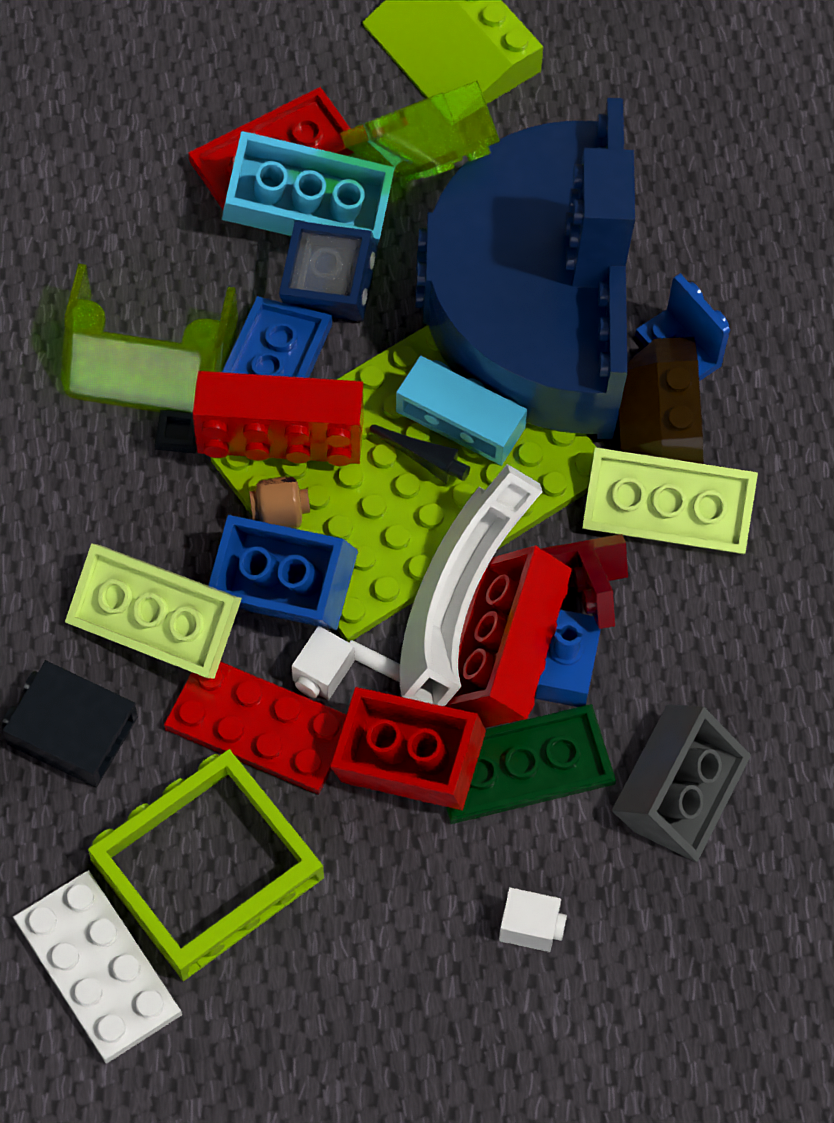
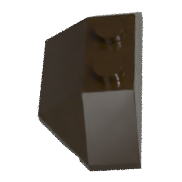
M695 337L654 339L627 363V377L619 409L620 446L622 452L704 464L699 370Z

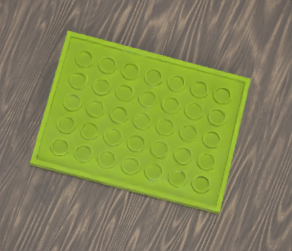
M428 325L337 379L363 381L364 422L360 464L350 463L346 466H335L323 461L293 463L287 459L277 458L255 461L246 456L227 455L224 458L211 457V462L251 515L249 491L255 490L259 480L292 476L297 480L299 489H308L310 513L302 514V524L298 529L345 539L358 550L337 629L347 642L355 640L414 602L433 556L462 508L478 487L486 490L507 464L540 483L543 492L508 533L499 548L588 493L596 446L586 434L560 432L526 423L525 430L501 466L396 412V392L420 355L431 361L438 360L447 365L434 343ZM378 425L412 438L459 449L457 460L470 466L468 477L461 481L450 476L447 484H444L405 453L372 434L369 430L370 426Z

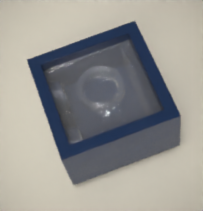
M295 221L279 290L282 302L330 314L332 318L363 322L378 253V247L372 231Z

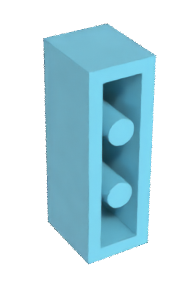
M420 355L396 392L397 413L501 466L525 430L526 408L486 389L476 379H466L452 372L446 364L438 360L431 361Z

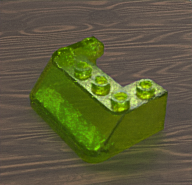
M478 81L444 94L443 92L340 132L347 149L368 161L395 167L393 175L396 177L405 176L407 182L431 175L435 176L455 168L454 163L463 160L462 156L467 155L470 162L491 154L489 146L500 142Z

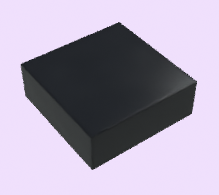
M160 409L155 450L195 454L197 444L193 413Z

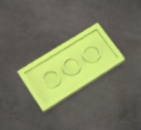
M595 447L582 529L745 554L758 472Z
M91 543L65 623L206 678L215 679L242 598L107 547Z

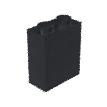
M45 660L38 672L33 671L28 677L23 690L25 695L18 706H12L4 717L2 729L7 745L97 788L138 718L135 702Z

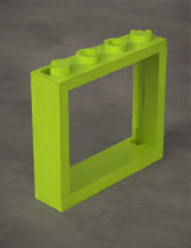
M230 749L220 756L213 754L206 758L199 765L196 773L186 780L181 778L172 782L164 790L161 798L151 805L145 803L134 809L128 816L127 822L115 830L111 828L103 831L92 842L93 846L88 849L93 865L183 982L324 879L322 863ZM229 775L299 863L187 945L180 948L112 860V857Z

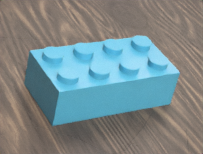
M241 131L222 220L292 236L295 221L372 231L378 245L395 167Z

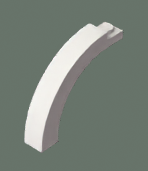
M508 464L486 490L478 487L444 536L423 577L409 615L401 651L400 689L401 696L404 698L445 706L461 688L458 672L459 644L465 617L475 590L503 540L543 492L540 483Z

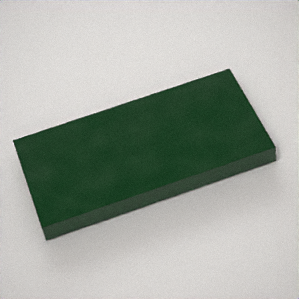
M589 704L486 729L463 811L446 807L450 825L615 785L616 779L593 705Z

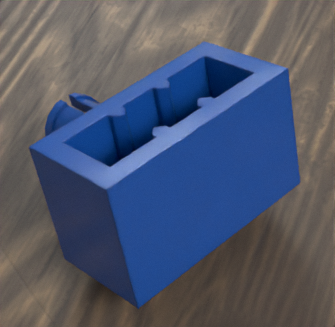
M560 610L556 622V632L551 639L546 655V666L538 682L536 699L581 707L585 706L587 702L601 629L598 628L594 617L591 615Z

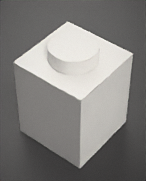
M318 626L292 664V678L296 682V688L310 698H316L319 695L329 701L355 661L354 645Z
M509 887L499 941L550 952L553 939L562 941L567 915L559 913L561 898Z

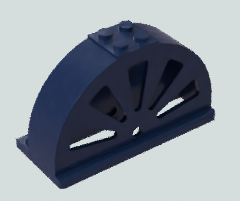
M607 98L605 114L598 113L597 121H562L529 127L509 134L476 153L450 179L440 195L433 213L428 212L427 228H419L416 264L415 308H423V324H428L434 343L454 373L466 379H476L486 389L526 408V423L560 432L597 434V439L613 440L627 377L626 263L635 223L634 150L624 149L623 98Z

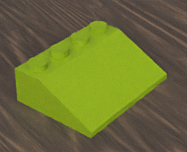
M385 0L362 22L367 31L450 126L541 72L542 44L502 0Z

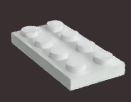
M89 870L13 916L16 924L106 1064L182 1016V1012Z

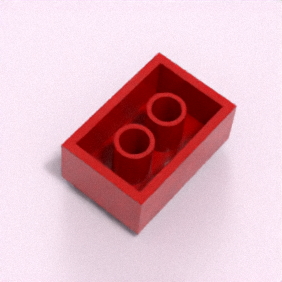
M355 687L330 767L342 783L463 811L486 729L477 713Z

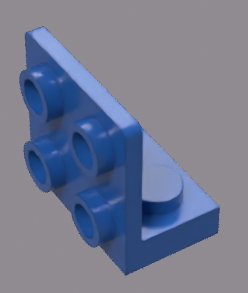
M678 274L672 280L667 309L637 328L635 336L645 347L654 339L695 337L700 381L722 366L730 328L725 316L718 310L714 311L704 300L699 287L693 282H688L682 274Z

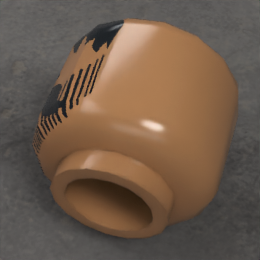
M292 476L261 479L257 482L255 490L249 491L252 520L298 529L302 524V514L310 513L308 489H299L297 480Z

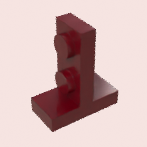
M623 535L541 548L572 569L567 586L568 588L575 587L577 593L582 592L585 613H592L598 628L614 627V599L609 581L628 578L627 549Z

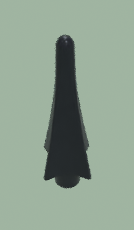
M378 425L370 426L369 430L372 434L405 453L444 484H447L450 476L461 481L468 477L470 466L457 460L459 449L412 438Z

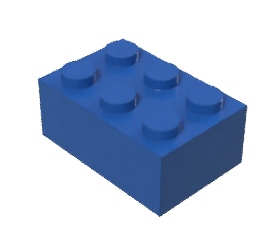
M228 515L208 586L242 598L238 608L240 610L337 631L358 550L342 538Z

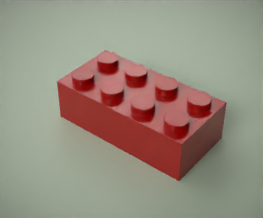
M198 371L193 408L197 452L213 458H224L227 455L246 456L255 461L277 458L287 459L293 463L323 461L335 466H346L350 463L360 464L364 422L363 381Z
M536 545L492 557L475 590L461 633L458 653V672L461 688L445 707L477 713L485 728L528 719L535 703L534 696L540 676L546 666L545 659L549 645L556 632V622L560 608L568 592L567 585L572 571L570 567Z

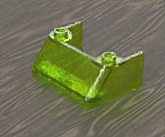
M78 264L64 319L61 382L65 393L77 400L154 412H160L161 409L193 413L198 371L222 372L230 356L238 322L236 288L227 287L220 321L213 319L195 320L186 327L182 343L105 332L106 318L104 310L99 304L91 301L92 294L87 267L84 264Z

